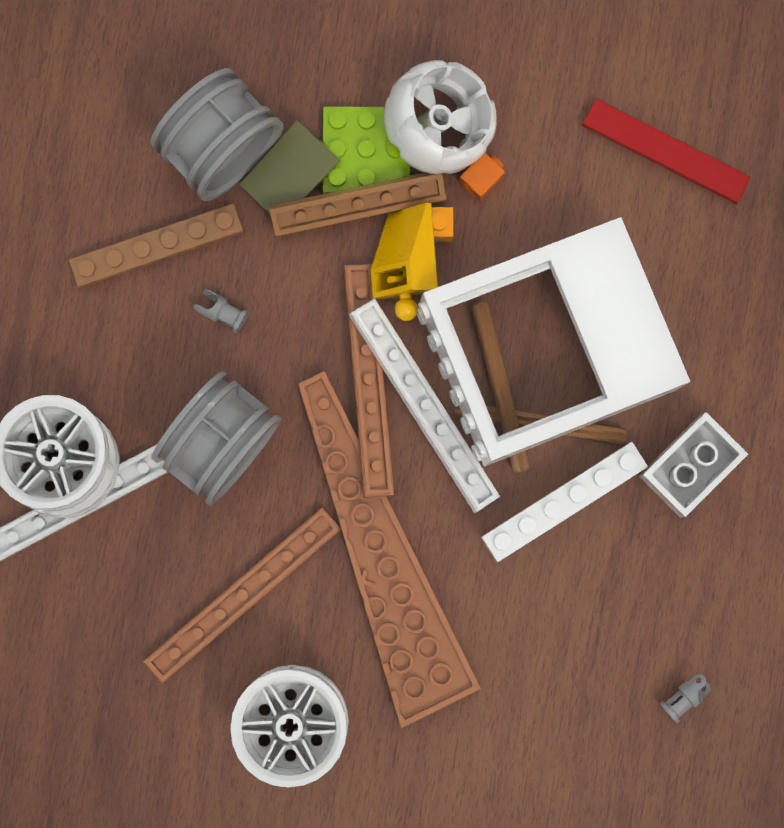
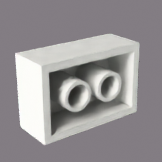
M705 412L700 414L639 477L680 518L686 517L748 453Z

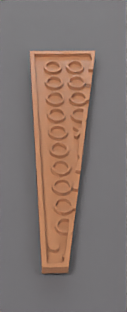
M325 371L298 383L398 720L401 728L481 688L387 497L363 498L358 438Z

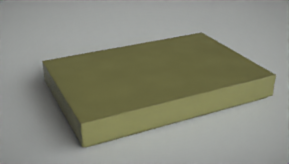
M296 120L239 185L270 214L269 205L307 198L341 160L300 120Z

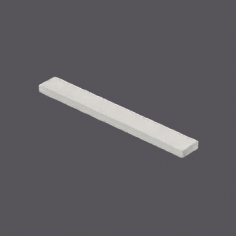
M374 298L349 314L351 320L473 512H478L499 498V493L480 463L475 459L473 452L376 299Z
M157 445L119 464V473L115 485L107 498L95 509L84 515L72 518H53L32 510L0 527V561L168 473L163 469L164 461L156 463L151 459Z

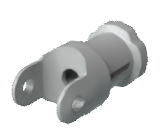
M204 289L203 294L215 301L216 304L209 309L194 304V310L213 322L219 321L232 328L233 333H239L246 322L249 311L246 309L242 311L229 304L226 298Z
M701 674L695 675L689 681L682 683L678 687L679 691L666 702L661 701L659 703L674 723H679V718L691 707L696 708L699 706L703 698L710 693L711 686L707 683L705 676Z

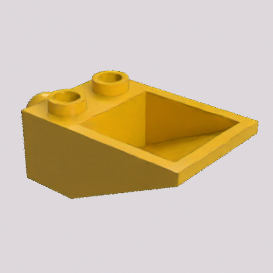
M423 203L388 214L371 267L373 299L398 300L395 305V314L403 321L414 319L418 313V305L411 297L421 295L438 287L431 203Z

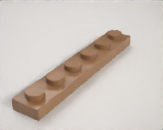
M419 173L269 205V210L276 237L398 211L423 203L440 202L447 200L442 173Z
M233 203L69 259L77 286L83 288L243 233L244 230Z

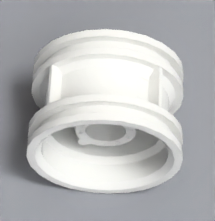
M42 395L30 398L15 406L1 421L0 486L10 497L42 515L53 518H72L84 515L95 509L107 498L113 489L119 473L120 462L117 443L111 431L85 406L77 401L60 395ZM60 422L65 423L66 425L58 433L56 430L57 424ZM32 433L37 435L38 443L36 444L28 442V437ZM82 441L89 443V447L85 452L79 450V444ZM55 451L59 453L58 457L48 458V454H53ZM25 463H32L26 473H24L22 466ZM79 470L83 471L82 479L75 481L73 476ZM49 481H53L55 484V489L51 492L45 490V485Z
M279 666L263 673L254 680L238 699L231 720L232 744L238 759L259 780L273 786L288 788L304 786L326 774L339 759L346 742L349 718L347 705L342 693L334 682L323 673L307 666ZM286 690H295L296 698L288 700L285 697ZM262 704L270 706L271 711L268 715L260 714L259 707ZM314 704H319L322 707L323 711L320 715H314L311 712V707ZM288 719H293V724H298V728H295L292 734L287 733V729L282 728V725L286 724ZM263 734L270 737V743L267 746H262L259 743V737ZM315 734L322 737V744L319 746H315L311 742V737ZM291 749L296 752V759L294 761L286 760L285 752Z

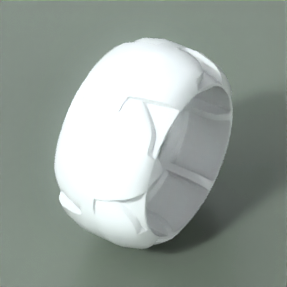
M433 60L414 66L395 82L384 107V126L390 143L400 150L402 160L424 173L452 174L465 169L484 155L496 131V107L494 101L488 97L486 85L476 73L457 62L446 63L443 60ZM433 89H438L448 95L457 105V110L451 113L446 106L436 105ZM414 97L429 108L418 118H416L414 110ZM450 126L466 134L459 148L455 146L447 148L441 146V133Z

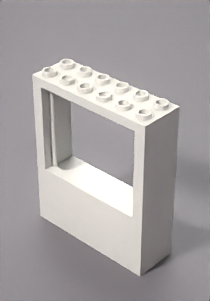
M621 217L424 292L418 303L417 317L421 325L426 324L430 333L427 336L428 344L432 352L437 351L441 360L438 363L439 371L443 379H448L452 387V390L449 391L450 398L454 406H459L463 414V417L460 418L462 427L466 434H471L475 443L471 446L477 462L482 461L484 467L674 392L690 382ZM551 269L603 395L498 436L447 308Z

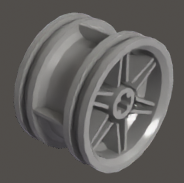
M224 68L199 81L169 109L157 125L150 143L157 153H161V158L166 163L172 164L187 180V185L193 191H197V196L205 202L218 198L242 181L277 143L284 129V123L278 117H274V113L269 107L260 105L248 92V85L242 79H238V75L231 68Z
M224 371L219 372L209 380L190 400L164 433L151 456V459L156 463L164 461L163 469L193 491L196 496L200 497L205 494L207 496L205 503L209 506L214 505L236 483L266 446L282 421V418L277 414L271 418L269 416L271 409L247 392L238 382L234 380L228 383L229 375Z

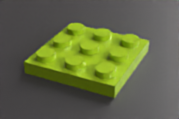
M323 107V144L341 160L324 178L323 194L410 176V165L402 160L400 150L390 143L384 126V107Z

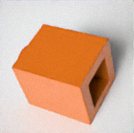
M484 153L480 159L474 162L460 176L459 183L477 201L481 202L504 178V165L496 156L491 155L489 157Z

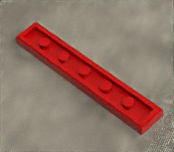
M597 98L582 124L583 127L734 204L739 202L751 178Z

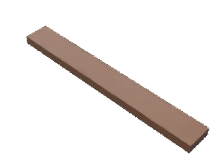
M372 264L344 265L343 267L363 498L394 495L383 369L349 316L351 312L373 300Z
M323 507L319 509L143 662L163 684L342 529Z

